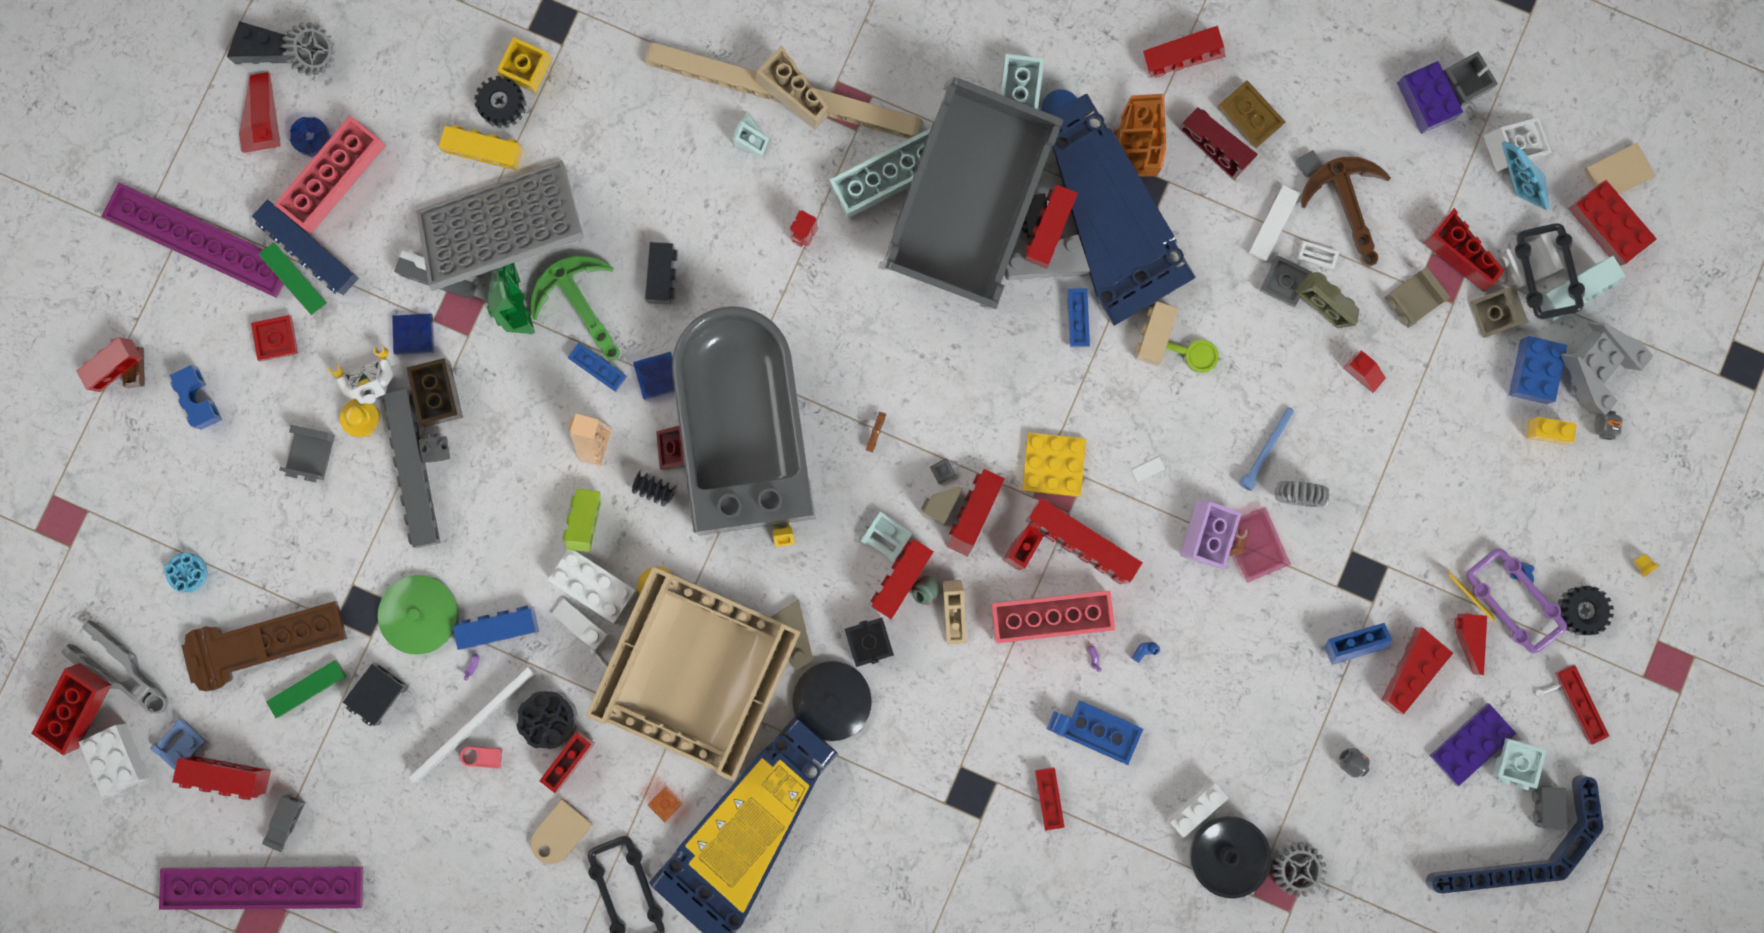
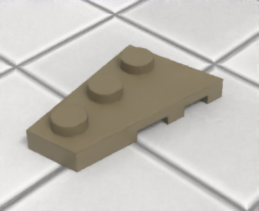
M798 599L770 617L801 632L789 658L796 671L813 661Z

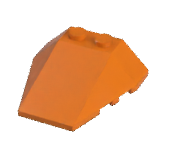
M1164 94L1131 95L1120 116L1122 120L1117 129H1113V133L1139 176H1158L1166 154Z

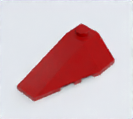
M269 72L249 76L239 130L242 153L281 147Z

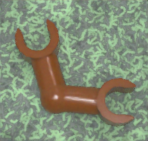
M879 411L866 451L873 453L887 415L886 413Z
M1237 527L1236 547L1231 548L1229 556L1240 555L1244 552L1245 539L1250 535L1249 529H1246L1245 534L1240 536L1241 529Z

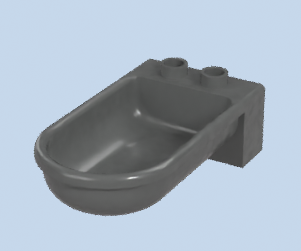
M728 306L716 308L700 315L680 335L672 358V375L693 533L703 536L816 519L811 481L807 470L792 356L785 336L769 318L749 308Z

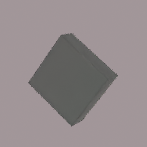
M1314 150L1296 159V163L1305 177L1323 166Z
M947 458L930 466L938 484L956 476Z

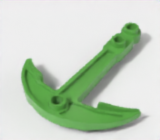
M574 256L552 264L537 280L532 293L531 313L533 320L538 319L541 308L549 298L547 294L559 286L589 328L590 335L597 346L603 350L604 356L610 361L616 360L620 355L618 347L613 344V339L604 325L598 321L573 279L574 275L583 271L587 273L595 271L613 272L614 268L600 259L585 256ZM559 270H563L562 276H557ZM600 334H605V338L603 340H599L598 337ZM610 350H615L614 356H609Z

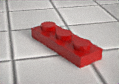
M1055 767L1035 770L1044 830L1065 828Z

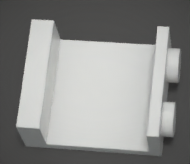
M1549 233L1528 242L1532 251L1529 259L1535 281L1564 269ZM1515 248L1508 249L1499 254L1500 264L1508 274L1510 285L1515 286L1516 289L1527 285L1521 259L1516 257Z

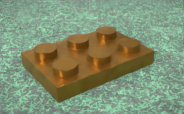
M1248 80L1218 105L1222 113L1256 149L1286 123Z

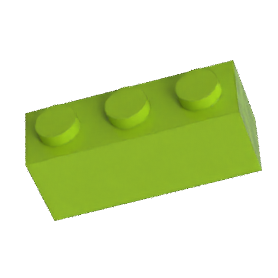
M576 489L575 496L572 495L570 502L572 510L571 513L568 512L566 520L568 528L564 530L562 538L567 550L591 552L602 502L600 491Z

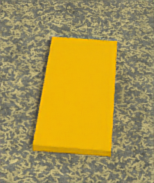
M1448 569V576L1494 622L1493 614Z

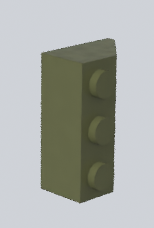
M1320 272L1309 273L1295 292L1336 328L1355 326L1358 323L1360 309L1351 298L1345 297L1341 293L1339 287L1329 283L1324 274Z

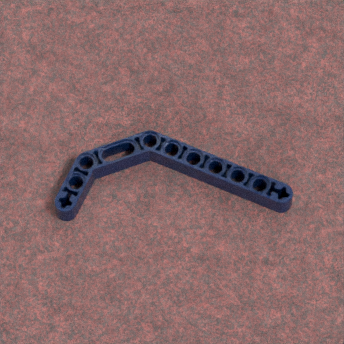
M1583 775L1573 778L1572 791L1577 822L1548 860L1433 872L1426 878L1427 887L1437 893L1444 894L1565 880L1603 831L1604 825L1596 780ZM1589 800L1590 807L1586 810L1585 803ZM1592 821L1593 827L1589 830L1588 823ZM1580 836L1581 843L1567 859L1566 852ZM1558 865L1559 872L1555 874L1554 868ZM1539 867L1540 873L1535 877L1534 871ZM1516 870H1519L1520 876L1515 879L1514 873ZM1500 872L1499 880L1495 881V874ZM1477 874H1480V881L1478 883H1475V876ZM1460 876V884L1455 885V878ZM1441 880L1443 882H1446L1447 884L1438 883V881Z

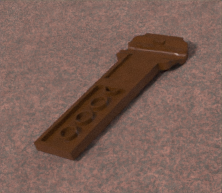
M333 601L222 633L219 627L208 626L191 630L185 635V644L181 646L191 684L195 683L200 691L208 692L220 689L232 681V672L346 640L347 636L338 601Z

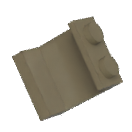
M1425 267L1384 298L1387 300V306L1397 313L1400 323L1409 328L1451 297L1428 267Z

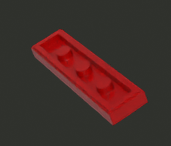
M1571 664L1555 672L1588 743L1593 745L1609 737L1576 665Z

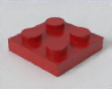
M286 315L251 323L257 361L261 362L298 354L292 316Z

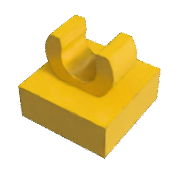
M786 523V528L779 529V525L776 524L775 530H773L775 547L794 545V534L790 524Z

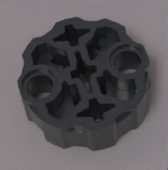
M544 690L533 693L530 698L520 705L517 711V730L527 741V744L536 749H553L563 745L569 737L573 736L577 728L576 717L578 714L576 707L567 699L565 694L559 691ZM539 695H542L545 698V704L543 706H540L537 703V698ZM569 710L570 714L563 716L562 712ZM528 714H532L533 716L539 715V718L535 719ZM556 716V718L551 719L549 722L538 723L546 717ZM559 720H560V721L562 722V723H559V724H556V725H555V722H556V721H559ZM531 723L532 727L525 729L524 725ZM541 726H542L543 729L539 730V731H538V734L535 736V734H536V732H537V730H538V727H541ZM551 733H554L558 738L556 744H552L549 741Z

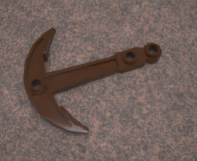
M1360 157L1333 159L1316 170L1306 183L1302 193L1301 208H1306L1312 196L1322 188V185L1330 181L1333 182L1352 229L1355 246L1358 253L1362 255L1361 262L1364 266L1371 267L1378 262V254L1374 251L1375 245L1370 231L1365 226L1350 175L1362 173V177H1375L1385 181H1389L1391 177L1376 163ZM1333 167H1338L1339 172H1335ZM1359 239H1364L1365 244H1360ZM1366 256L1371 258V262L1366 261Z

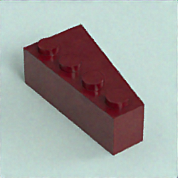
M1199 107L1179 127L1233 181L1258 155Z

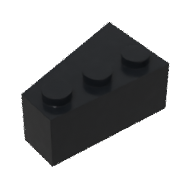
M239 21L227 58L234 64L286 63L288 55H282L283 52H286V49L281 46L282 44H287L283 37L288 35Z

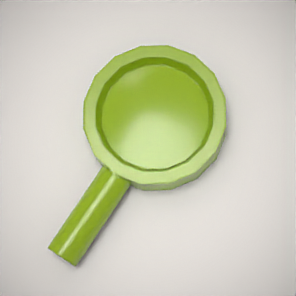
M1208 340L1194 341L1188 348L1168 342L1166 346L1168 350L1185 355L1187 366L1196 373L1209 372L1218 362V350Z

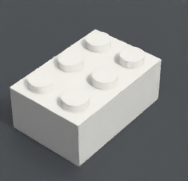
M127 724L114 725L79 742L101 797L114 795L149 778Z

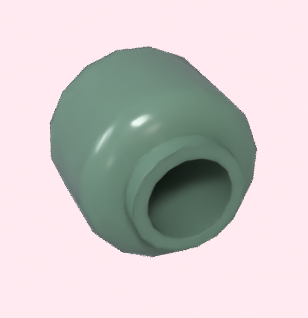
M923 576L912 587L913 599L923 605H929L941 593L940 584L931 576Z

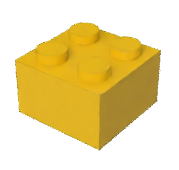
M513 37L496 71L502 79L504 76L509 81L512 79L518 86L536 94L552 62V58L548 52Z

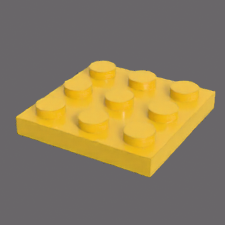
M1027 433L1022 491L1081 497L1086 438Z

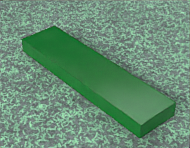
M274 242L258 254L311 316L327 304Z
M334 660L267 700L266 703L276 719L347 676L339 662Z

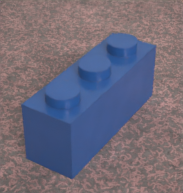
M1385 623L1330 638L1324 648L1331 665L1387 649L1392 642V638Z

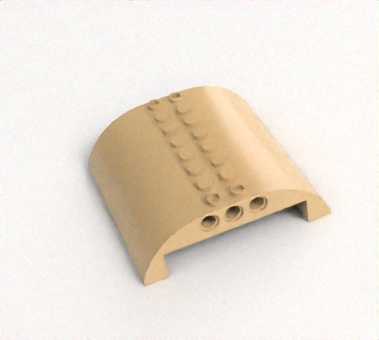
M652 567L585 716L602 724H612L717 771V775L735 782L801 632L694 583Z

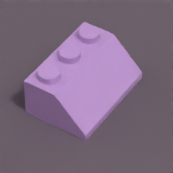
M1197 500L1180 556L1195 562L1225 569L1242 513L1211 501Z

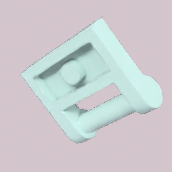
M879 512L861 539V542L869 544L887 556L888 560L893 563L913 533L882 512ZM873 532H876L895 545L896 549L894 552L871 537Z

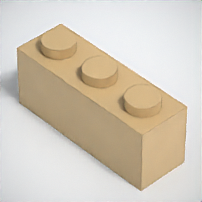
M1158 301L1153 306H1149L1146 314L1149 319L1147 324H1143L1140 335H1143L1142 341L1137 342L1134 353H1137V360L1155 366L1161 364L1179 308Z

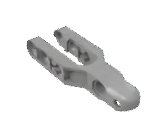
M88 620L82 628L92 636L91 639L93 641H98L107 649L106 652L126 668V672L130 676L128 680L119 682L73 644L69 643L61 651L74 665L78 663L83 664L112 684L110 689H120L147 712L157 714L167 709V697L140 673L137 656L97 623Z

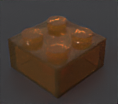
M665 786L647 805L665 823L684 803Z

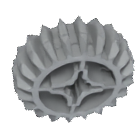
M302 22L298 26L293 25L292 30H287L288 36L283 37L287 44H282L281 47L286 49V52H283L282 55H288L286 63H293L291 69L298 68L299 74L305 72L306 76L311 74L315 76L319 75V72L324 73L326 71L325 68L331 67L329 62L335 60L331 55L336 53V51L331 50V47L335 44L329 42L332 36H325V29L320 30V25L313 26L311 22L306 23V25ZM304 33L302 43L297 45L298 38ZM321 54L319 61L313 65L316 55Z
M1280 481L1275 488V499L1278 502L1298 506L1325 507L1328 505L1330 497L1329 488L1326 486L1307 482Z
M1291 842V849L1284 845L1285 852L1277 851L1281 855L1280 858L1273 857L1278 862L1277 864H1272V868L1277 869V871L1272 873V876L1278 877L1275 883L1281 884L1280 889L1282 891L1287 889L1288 895L1294 893L1296 897H1299L1302 893L1304 897H1307L1308 891L1311 894H1315L1314 887L1321 889L1318 882H1325L1321 875L1327 874V871L1322 869L1326 866V863L1320 862L1324 858L1323 855H1317L1318 849H1312L1310 844L1304 846L1303 842H1299L1298 846L1296 843ZM1296 854H1307L1305 858L1302 857L1298 861L1291 858ZM1311 861L1313 862V866H1314V871H1313V875H1312V876H1311L1310 873H1309V867H1310V865H1311V863H1310ZM1286 863H1287V864L1289 865V867H1290V871H1289V873L1287 874V875H1288L1287 878H1286V876H1285V865H1286ZM1293 864L1300 866L1304 874L1297 872V867ZM1300 878L1307 880L1302 885H1292L1294 881L1297 882Z

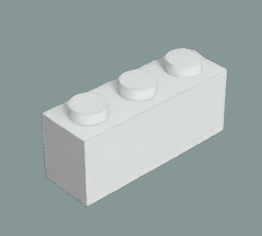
M1210 781L1166 820L1184 838L1229 798L1215 782Z

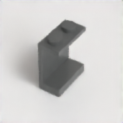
M290 425L289 433L294 434L286 468L280 467L279 471L286 472L285 476L297 479L298 475L305 476V481L316 483L317 479L324 481L335 435Z

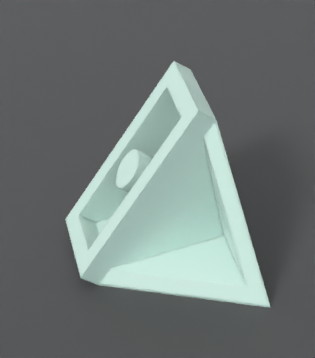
M749 112L739 121L733 137L735 147L759 156H763L769 140Z

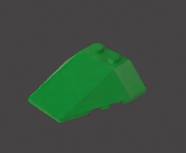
M515 262L491 270L488 292L489 306H487L490 317H494L497 325L502 326L506 332L534 334L535 330L531 313L524 305L526 297L519 288L521 281Z

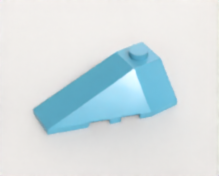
M1503 141L1502 147L1516 196L1547 210L1549 208V198L1545 175L1520 147Z

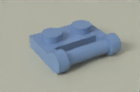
M180 717L174 722L175 725L163 738L150 747L155 754L159 755L174 770L177 758L194 755L206 742L197 731ZM180 730H183L185 732L184 735L167 752L164 747Z

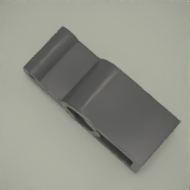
M288 794L281 796L262 845L282 852L288 836L292 833L306 802Z

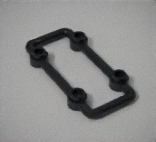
M1559 223L1520 231L1516 236L1515 255L1522 262L1529 291L1526 301L1527 305L1533 308L1535 317L1538 319H1548L1581 311L1584 307L1585 286L1578 281L1570 250L1573 245L1572 236L1567 234L1564 226ZM1557 231L1556 247L1563 253L1570 281L1568 295L1575 301V305L1542 312L1543 295L1536 289L1529 259L1532 254L1531 246L1525 242V237Z
M621 836L591 848L587 855L591 866L588 874L592 880H596L612 923L609 928L610 933H625L627 927L622 920L618 919L603 878L606 872L605 867L597 862L595 855L625 844L627 847L626 861L634 866L649 907L647 918L649 921L654 922L657 931L653 933H665L662 921L664 910L661 906L656 905L641 865L643 854L639 849L635 848L632 839L628 836Z

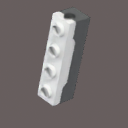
M411 249L409 252L402 250L394 272L399 276L429 286L424 257L420 256L421 253ZM474 276L448 285L440 290L472 301L480 279Z

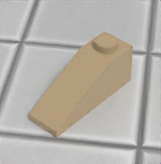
M962 580L942 581L947 644L967 643Z

